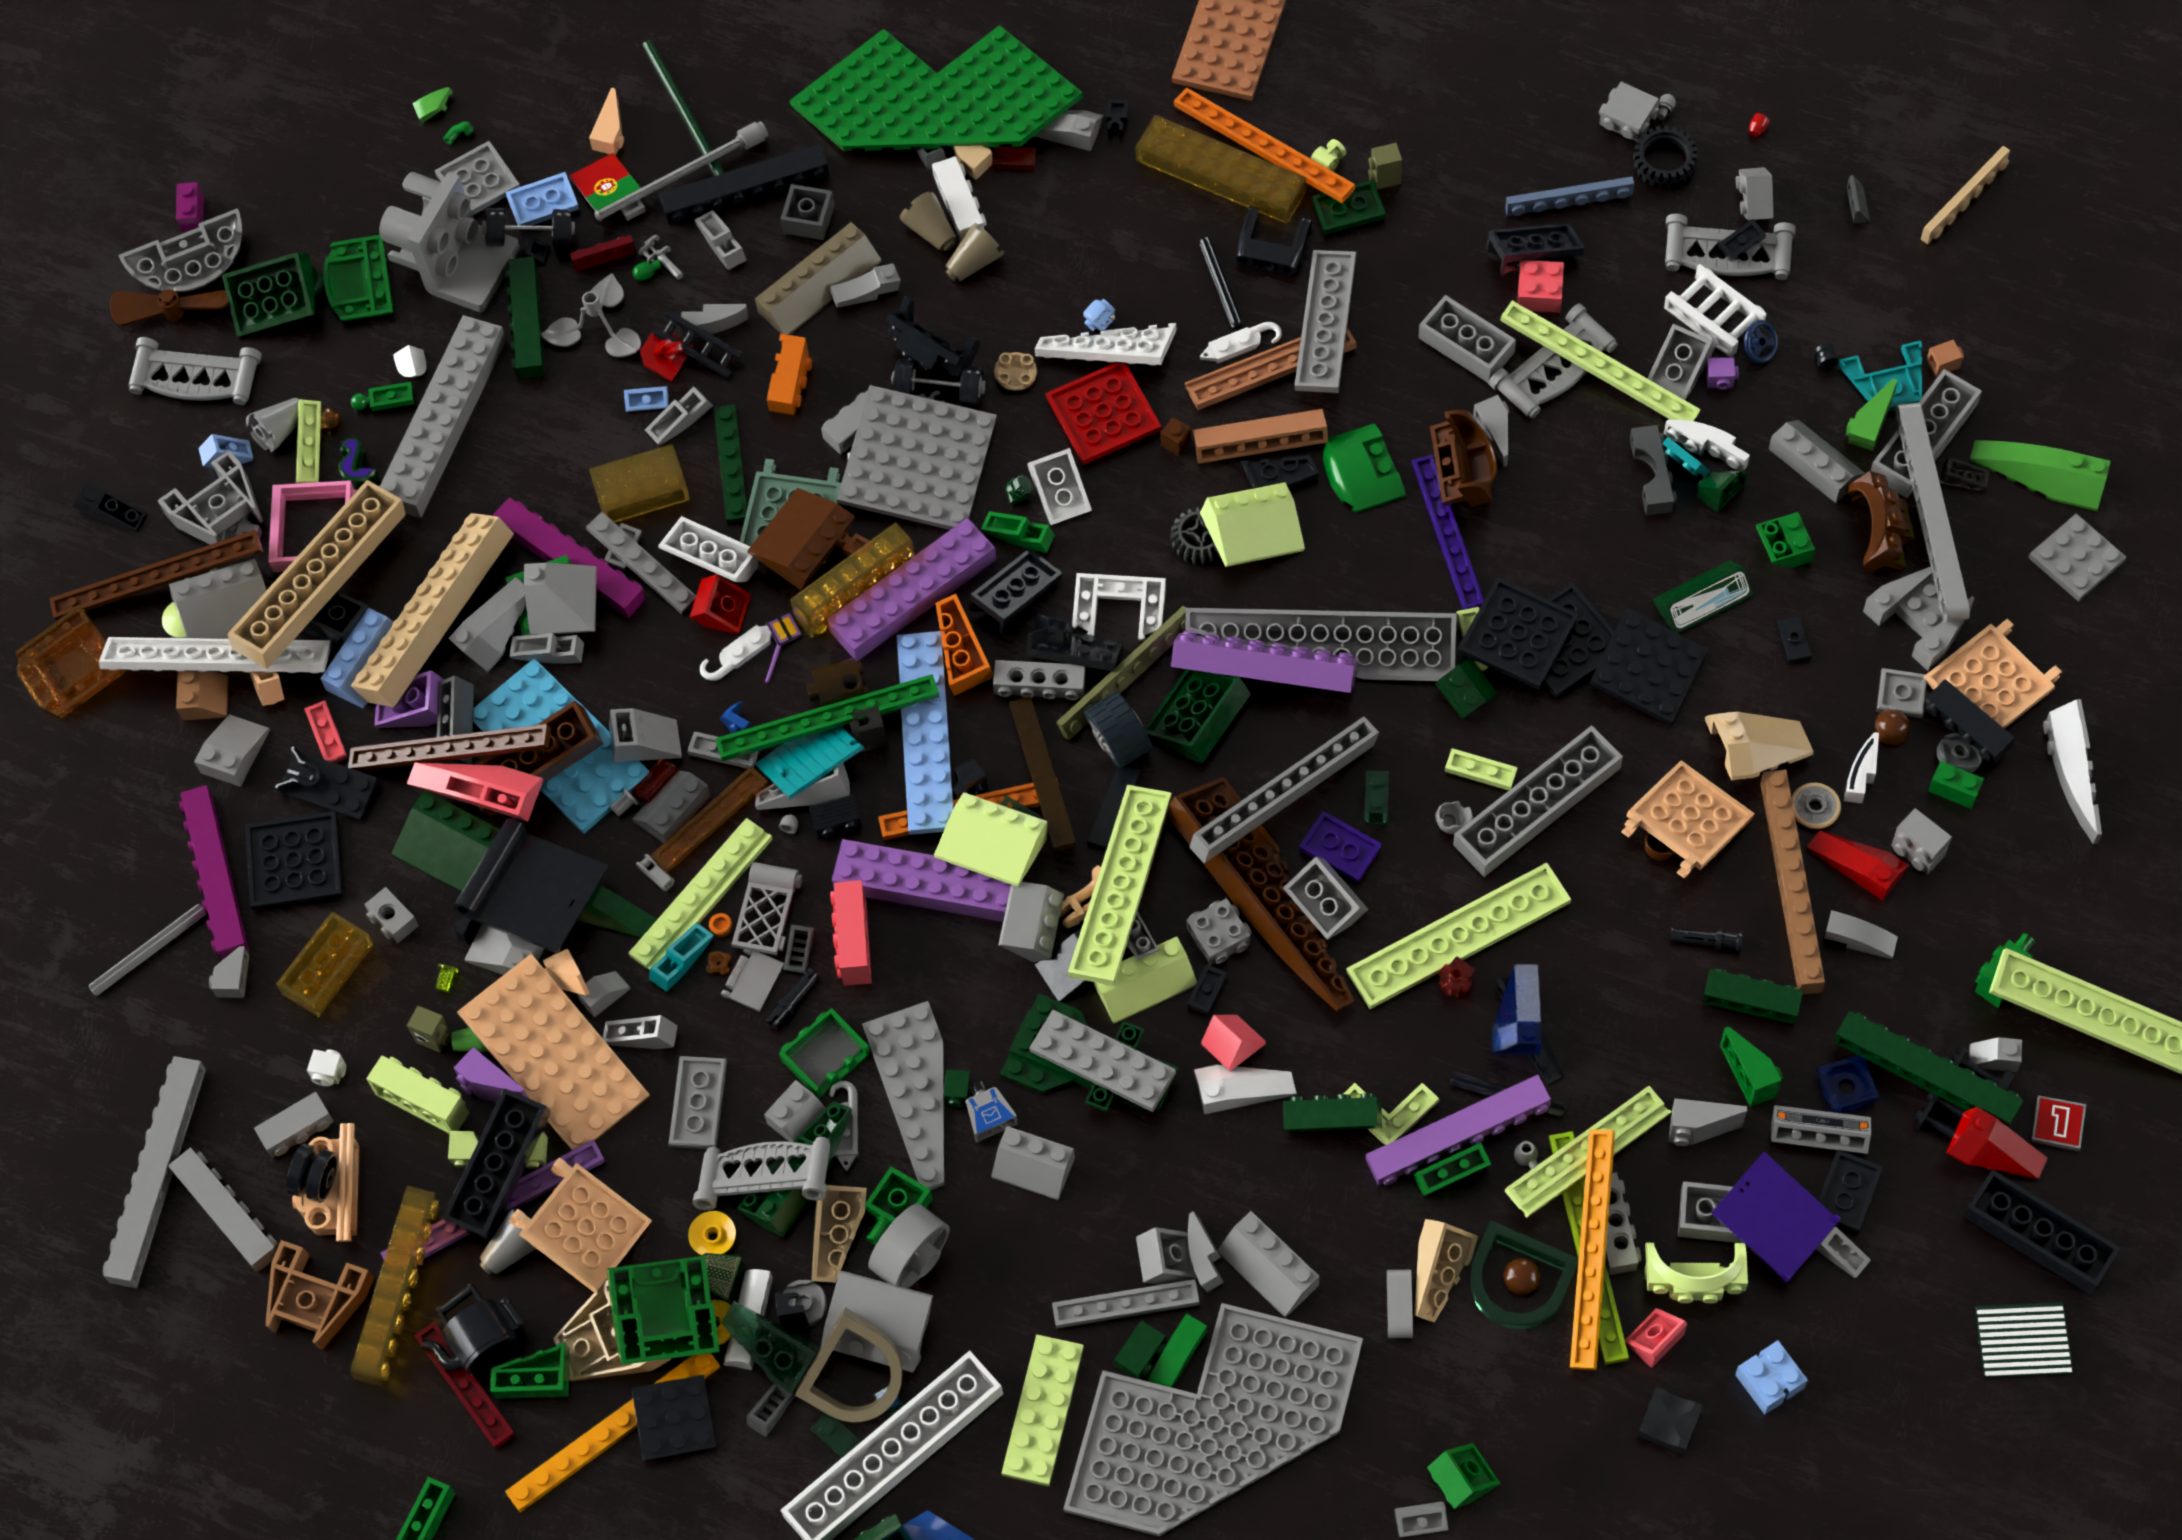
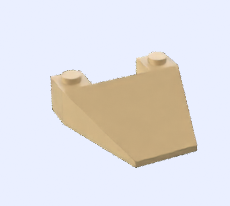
M608 1280L603 1283L599 1290L585 1302L553 1338L556 1346L565 1342L570 1348V1381L650 1372L671 1360L670 1358L621 1365L613 1325Z

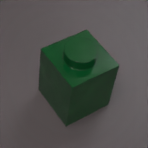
M946 1069L943 1092L945 1104L953 1108H960L962 1105L967 1106L966 1100L969 1098V1087L971 1086L970 1071Z

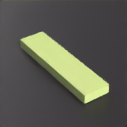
M299 399L296 484L319 482L321 401Z

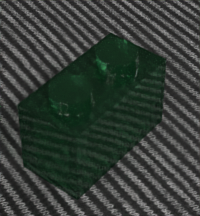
M1366 771L1364 824L1387 825L1389 771Z

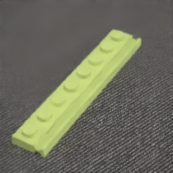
M746 818L629 951L630 957L650 970L666 954V949L696 922L698 924L701 923L773 840L772 835L767 834L762 828Z
M1648 1086L1589 1129L1613 1130L1615 1132V1155L1668 1117L1671 1111L1667 1110L1663 1101ZM1589 1129L1505 1189L1511 1200L1525 1213L1526 1218L1586 1176Z

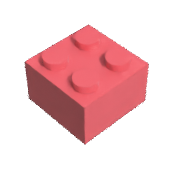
M1520 261L1517 303L1530 311L1560 313L1564 262Z

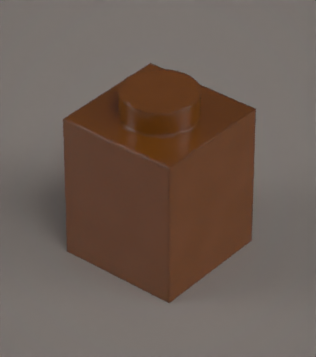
M1172 417L1160 433L1161 446L1180 456L1191 442V427Z

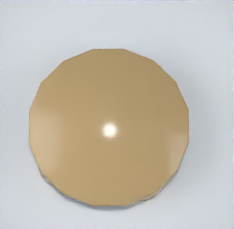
M1019 352L1002 353L995 364L994 374L995 379L1001 386L1017 391L1029 387L1035 381L1037 368L1030 354Z

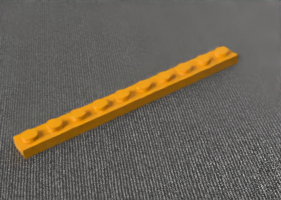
M1589 1129L1570 1368L1596 1370L1615 1142V1132L1613 1130Z
M711 1353L692 1355L655 1383L703 1374L705 1379L719 1369L720 1365ZM633 1399L507 1489L505 1492L518 1511L521 1513L638 1428Z

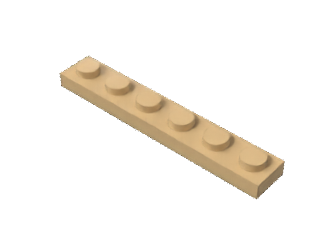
M2002 146L1923 229L1922 241L1928 244L1933 238L1937 239L1943 232V228L1953 223L1957 216L1956 214L1959 211L1963 212L1968 207L1970 200L1980 195L1983 186L1986 183L1990 184L1994 180L1996 173L2006 168L2009 163L2008 156L2010 150Z

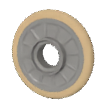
M1807 783L1796 789L1791 797L1796 821L1807 828H1826L1832 825L1840 815V799L1836 792L1827 785ZM1817 801L1822 805V808L1816 811L1812 810L1809 803Z

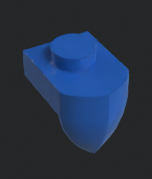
M742 701L729 707L720 718L731 733L751 728L747 720L738 716L743 704Z

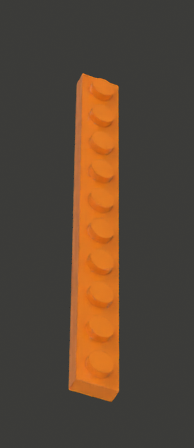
M1188 88L1174 100L1176 108L1341 203L1355 190L1354 183Z

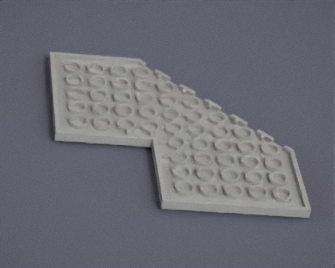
M1221 1303L1197 1394L1102 1370L1064 1505V1512L1160 1537L1339 1434L1363 1338Z

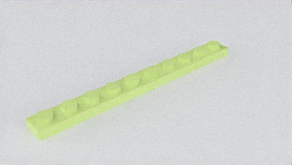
M1513 300L1500 318V321L1670 420L1694 421L1701 410Z

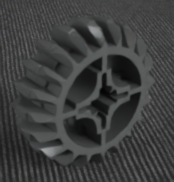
M1197 507L1195 512L1189 508L1188 515L1181 512L1180 519H1175L1174 526L1171 528L1173 549L1177 550L1178 556L1184 555L1185 561L1191 558L1193 564L1197 560H1201L1203 565L1207 559L1212 563L1213 557L1220 559L1221 556L1200 514V508ZM1199 530L1201 531V535H1203L1202 541H1200Z

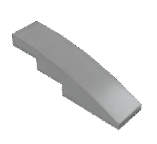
M1834 1227L1816 1248L1822 1255L1854 1278L1871 1261L1837 1227Z

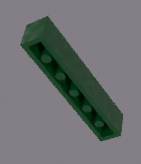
M534 256L508 259L509 268H506L505 272L507 281H510V286H507L508 299H511V304H508L509 316L513 318V322H509L510 333L514 335V340H511L512 353H515V358L512 359L513 371H517L519 379L545 376L543 338L541 335L542 324L537 265Z

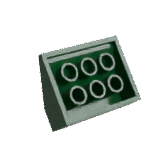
M292 253L222 275L237 337L315 315L314 273L308 253Z
M1186 669L1144 730L1153 741L1186 759L1203 763L1251 693L1238 676Z

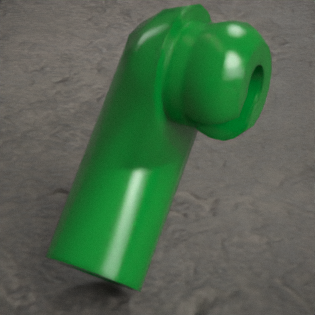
M463 121L452 126L443 139L451 145L462 132L469 136L473 132L474 127L470 125V122Z

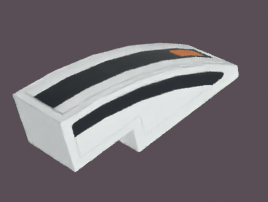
M1874 732L1856 756L1845 787L1844 801L1862 803L1866 783L1873 784L1879 733Z

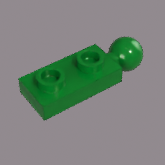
M411 382L368 389L369 396L357 393L351 398L352 407L359 411L364 410L367 405H370L372 411L415 404Z

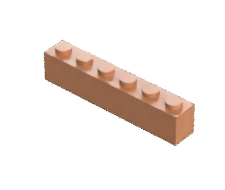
M1323 409L1195 429L1193 430V438L1199 464L1327 443L1328 433Z

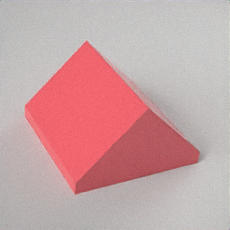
M1213 1015L1201 1044L1224 1067L1231 1071L1264 1046L1266 1041L1238 1015Z
M1656 1308L1625 1339V1344L1652 1368L1684 1336L1687 1323L1685 1320Z

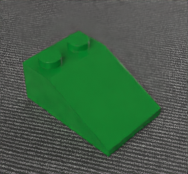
M1730 1027L1724 1028L1720 1047L1749 1106L1752 1107L1776 1098L1781 1079H1783L1780 1068L1774 1066L1769 1057Z

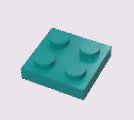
M1669 437L1662 443L1667 447L1665 452L1679 464L1684 461L1682 466L1697 477L1700 474L1706 477L1710 472L1702 463Z

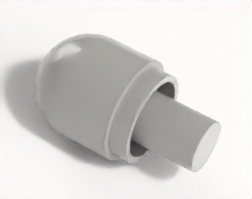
M1664 94L1660 97L1658 101V108L1660 110L1657 115L1659 120H1664L1666 116L1672 113L1676 104L1673 95Z

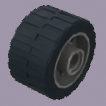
M1119 692L1111 693L1084 711L1097 742L1118 768L1124 767L1152 749L1150 739L1139 717Z

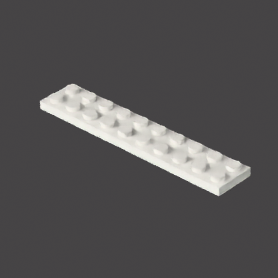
M108 637L99 660L100 669H131L133 671L198 670L200 672L265 671L267 673H319L325 671L331 651V640H293L272 665L266 669L233 650L229 639Z

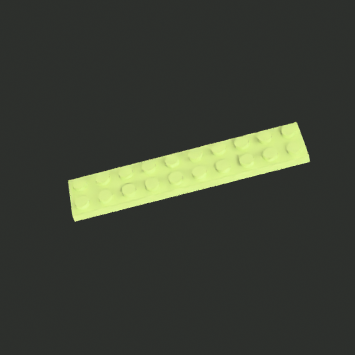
M1127 785L1071 960L1068 977L1114 986L1164 826L1168 806L1172 800V793Z
M1545 863L1346 968V972L1368 1008L1372 1009L1570 904L1571 898L1548 863Z
M2005 948L2002 951L1989 991L1990 994L2182 1074V1022Z

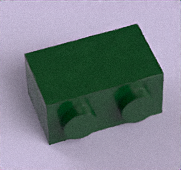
M1140 1321L1114 1359L1115 1367L1132 1378L1139 1380L1143 1376L1147 1378L1154 1367L1152 1363L1156 1357L1160 1358L1166 1347V1336L1145 1322Z

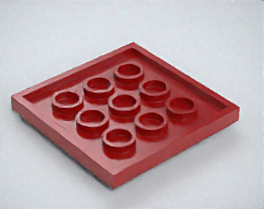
M1116 362L1045 393L1049 405L1083 465L1162 431L1161 424L1125 362Z

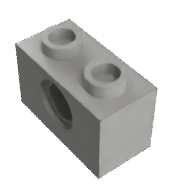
M386 887L364 904L368 911L366 916L374 925L377 922L382 927L380 929L388 940L393 938L399 943L419 926L415 917ZM395 914L391 919H385L388 915Z

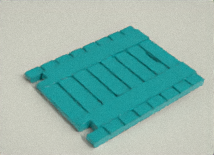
M841 726L784 743L766 755L765 758L756 762L755 765L791 800L799 792L801 793L808 786H811L827 775V773L853 757L854 754L863 750L864 747L857 743V740Z

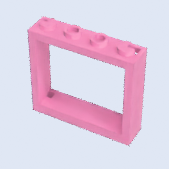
M351 481L272 485L268 562L273 572H284L298 557H283L286 501L345 498L346 504L357 492V490H354Z

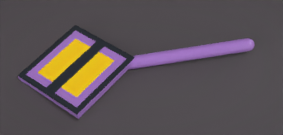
M791 611L765 622L777 643L765 680L766 683L770 682L781 646L804 635Z

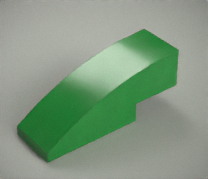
M991 511L988 512L981 527L982 532L1022 548H1030L1033 551L1047 553L1055 536L1049 525L1032 523L1027 517Z
M1186 1313L1148 1378V1382L1173 1388L1194 1356V1351L1206 1335L1207 1325Z

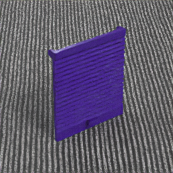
M1766 1152L1760 1155L1711 1212L1733 1234L1740 1238L1748 1248H1751V1251H1754L1762 1261L1780 1275V1278L1785 1282L1791 1279L1794 1273L1841 1220L1838 1215H1833Z

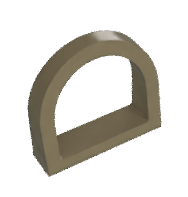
M844 1307L800 1382L795 1396L842 1421L862 1422L871 1420L884 1413L893 1404L899 1393L903 1373L899 1352L893 1341L881 1329ZM845 1329L851 1330L876 1345L886 1356L890 1366L891 1380L887 1390L878 1400L865 1406L845 1405L813 1386Z

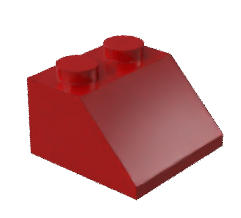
M718 574L701 579L689 618L706 628L738 634L751 594Z

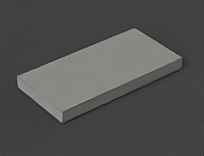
M680 1056L669 1147L717 1148L727 1067L726 1059Z

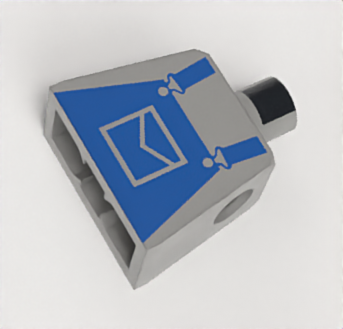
M981 1081L969 1087L973 1097L966 1100V1105L976 1142L1004 1131L1007 1126L1013 1127L1018 1125L1015 1112L996 1087L986 1090Z

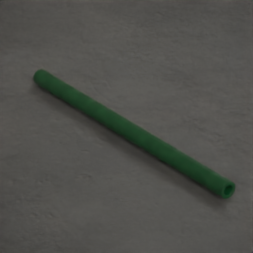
M651 40L645 41L643 47L703 155L711 152L712 149L653 42ZM717 159L708 163L714 176L725 173Z

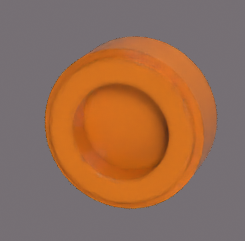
M718 913L711 917L709 928L714 936L726 937L731 933L733 924L727 914Z

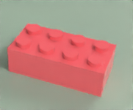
M862 880L834 883V891L830 892L834 912L832 913V924L835 930L833 943L834 948H836L834 961L837 976L842 978L844 986L871 984L867 905Z

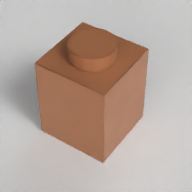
M1953 339L1929 348L1926 360L1937 377L1944 369L1949 372L1959 369L1964 354L1961 347H1957Z

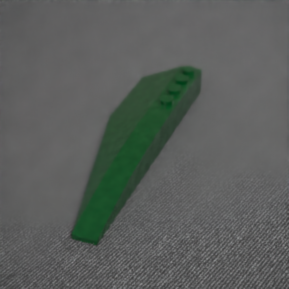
M424 790L407 818L392 851V856L462 892L500 829ZM599 884L577 923H587L595 925L597 928L605 930L608 928L616 930L621 934L642 938L657 919Z

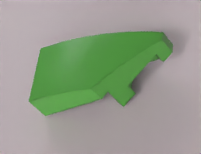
M446 87L437 90L412 103L418 118L425 122L440 112V110L446 112L447 106L445 104L448 96L453 93L452 89Z

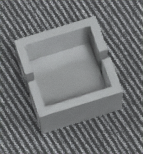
M1915 808L1897 827L1891 846L1898 855L1910 860L1917 870L1923 871L1928 875L1945 857L1952 836Z

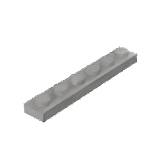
M603 512L586 526L587 531L680 614H683L694 604L696 595Z
M1193 1279L1053 1302L1052 1306L1057 1329L1199 1305L1196 1280Z

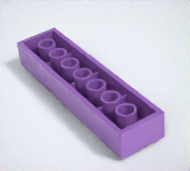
M966 518L827 619L829 631L856 661H859L936 605V602L947 597L997 560L995 547Z
M1189 630L1179 633L1174 640L1171 667L1348 693L1351 692L1355 682L1358 658H1353V655L1349 653H1339L1338 656L1331 655L1328 650L1310 652L1308 648L1301 646L1289 649L1285 648L1286 645L1280 643H1272V646L1263 645V641L1250 640V643L1241 642V638L1238 637L1220 639L1219 635L1216 634L1199 636L1196 635L1197 632Z
M844 839L841 842L832 877L833 888L834 883L862 880L867 898L1000 922L1004 921L1011 884L934 858V855Z

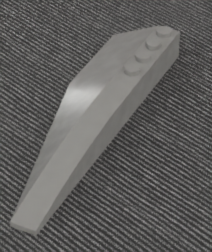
M1186 608L1185 630L1195 631L1197 634L1204 636L1205 634L1219 635L1220 639L1238 637L1241 638V642L1250 643V640L1263 641V645L1272 646V643H1280L1286 645L1285 648L1289 649L1301 646L1308 648L1310 652L1328 650L1331 655L1338 656L1339 653H1349L1353 655V658H1358L1355 677L1361 679L1438 681L1455 668L1457 613Z

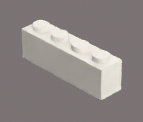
M956 156L933 163L934 179L961 242L974 223L979 224L976 227L979 231L982 228L984 229V226L987 225L983 213L979 214V202L976 196L972 197V185L970 180H965V168L962 163H958Z

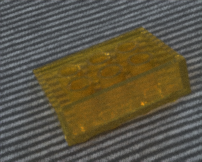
M673 444L589 469L601 510L614 523L690 500Z

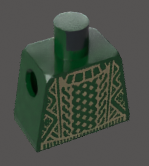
M704 1253L703 1257H706L710 1298L722 1300L731 1305L745 1265L742 1256Z

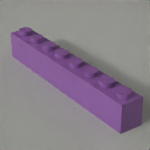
M1539 1075L1533 1076L1366 1154V1162L1378 1186L1383 1183L1384 1185L1392 1184L1400 1175L1405 1173L1406 1175H1411L1426 1163L1428 1165L1437 1163L1441 1160L1440 1157L1445 1154L1454 1155L1469 1143L1471 1145L1480 1143L1484 1140L1483 1137L1488 1134L1497 1135L1512 1123L1514 1125L1523 1123L1527 1120L1526 1117L1531 1114L1540 1115L1546 1112L1551 1104V1098Z

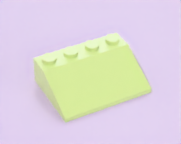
M1286 483L1208 497L1200 512L1225 567L1302 552L1305 549L1295 502Z
M963 792L953 808L934 853V858L1018 887L1047 840V821Z

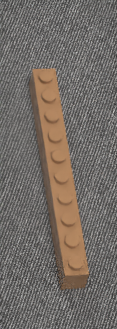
M1787 771L1763 772L1760 784L1796 985L1799 990H1803L1802 995L1822 993L1825 979Z

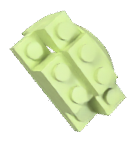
M1645 1243L1646 1265L1644 1280H1647V1291H1653L1656 1294H1664L1669 1291L1670 1298L1680 1303H1691L1693 1300H1701L1704 1303H1716L1718 1300H1722L1724 1291H1727L1729 1294H1740L1742 1291H1746L1748 1285L1745 1243L1734 1244L1735 1257L1733 1263H1730L1728 1268L1720 1267V1263H1670V1266H1667L1660 1259L1654 1243Z

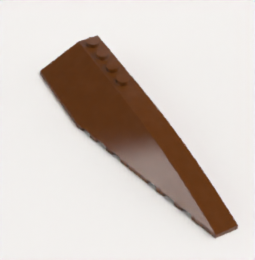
M1225 777L1176 795L1168 806L1167 817L1190 846L1194 833L1241 802L1242 799ZM1259 825L1204 865L1257 932L1307 985L1336 1011L1352 1005L1355 1000L1343 976L1338 975L1336 971L1337 964L1334 958H1330L1326 950L1328 946L1325 940L1320 938L1317 927L1283 889L1291 881L1288 874L1289 867L1286 861L1282 862L1279 856L1281 851L1264 827Z

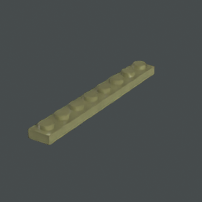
M1182 606L1124 659L1114 669V672L1111 671L1056 722L1063 737L1068 740L1073 738L1088 724L1084 714L1087 708L1115 691L1119 693L1124 691L1174 645L1175 638L1185 630V606Z

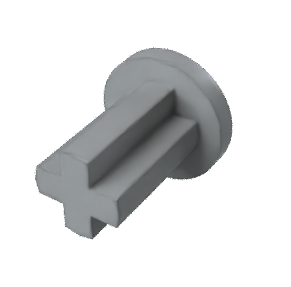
M626 788L623 790L625 794L610 806L618 816L624 813L631 805L635 804L637 806L639 804Z

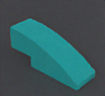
M696 922L666 949V954L650 968L649 980L667 992L696 962L712 941L714 935Z

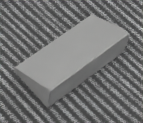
M1444 1502L1395 1509L1400 1538L1449 1530Z

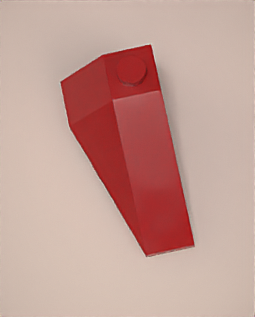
M1820 830L1806 847L1808 851L1882 901L1910 867V865L1890 852Z
M1978 1107L1964 1111L1946 1152L1966 1165L2009 1172L2012 1175L2036 1180L2039 1179L2047 1161L2046 1156L1999 1119Z

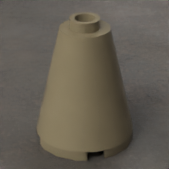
M933 192L921 194L911 202L913 206L909 210L905 208L902 211L900 220L938 250L948 251L956 244L954 242L956 236Z
M977 223L970 227L945 265L948 269L945 273L953 281L956 279L962 281L1004 255L1003 250L999 253L997 250L999 244L985 229L982 228L979 231L976 228L979 225Z

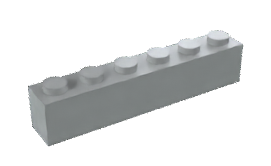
M190 1147L168 1165L169 1168L258 1273L272 1262L277 1251L275 1247L278 1246V1243L270 1234L265 1236L261 1232L264 1227L255 1217L251 1220L247 1215L250 1212L247 1206L242 1201L239 1203L235 1201L233 1197L236 1194L228 1184L223 1186L219 1182L223 1178L215 1168L209 1170L206 1166L208 1160L200 1151L196 1154Z

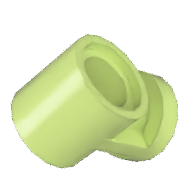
M1332 139L1327 143V149L1323 146L1318 147L1310 159L1334 171L1339 164V160L1346 155V149L1339 141Z

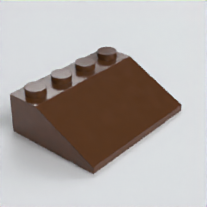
M797 488L748 549L747 553L802 590L851 528L855 516L837 503Z

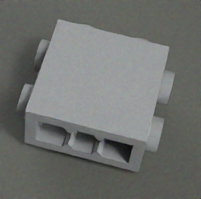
M1620 82L1617 88L1611 90L1607 104L1603 103L1599 110V115L1601 116L1600 125L1608 130L1622 134L1625 138L1637 141L1644 132L1647 133L1651 119H1656L1660 110L1658 108L1659 98Z
M1227 898L1222 901L1213 902L1202 912H1194L1186 920L1187 930L1210 966L1214 963L1220 964L1224 962L1229 955L1235 952H1243L1250 945V935H1252V932L1246 922H1241L1235 904L1231 905Z

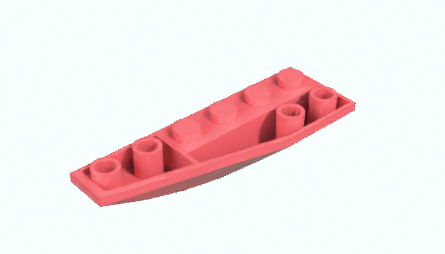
M414 763L407 784L528 822L544 779L498 765Z

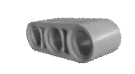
M1387 1270L1388 1338H1413L1411 1270Z

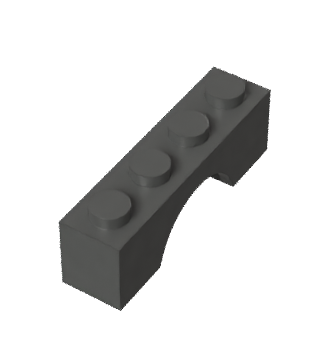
M1658 425L1631 428L1630 434L1634 459L1646 462L1655 472L1654 479L1643 487L1642 499L1646 516L1672 512L1674 503H1677L1676 491L1671 489V484H1673L1672 472L1668 471L1666 466L1669 464L1668 454L1663 452L1662 447L1664 446L1662 444L1664 442V435L1659 433Z

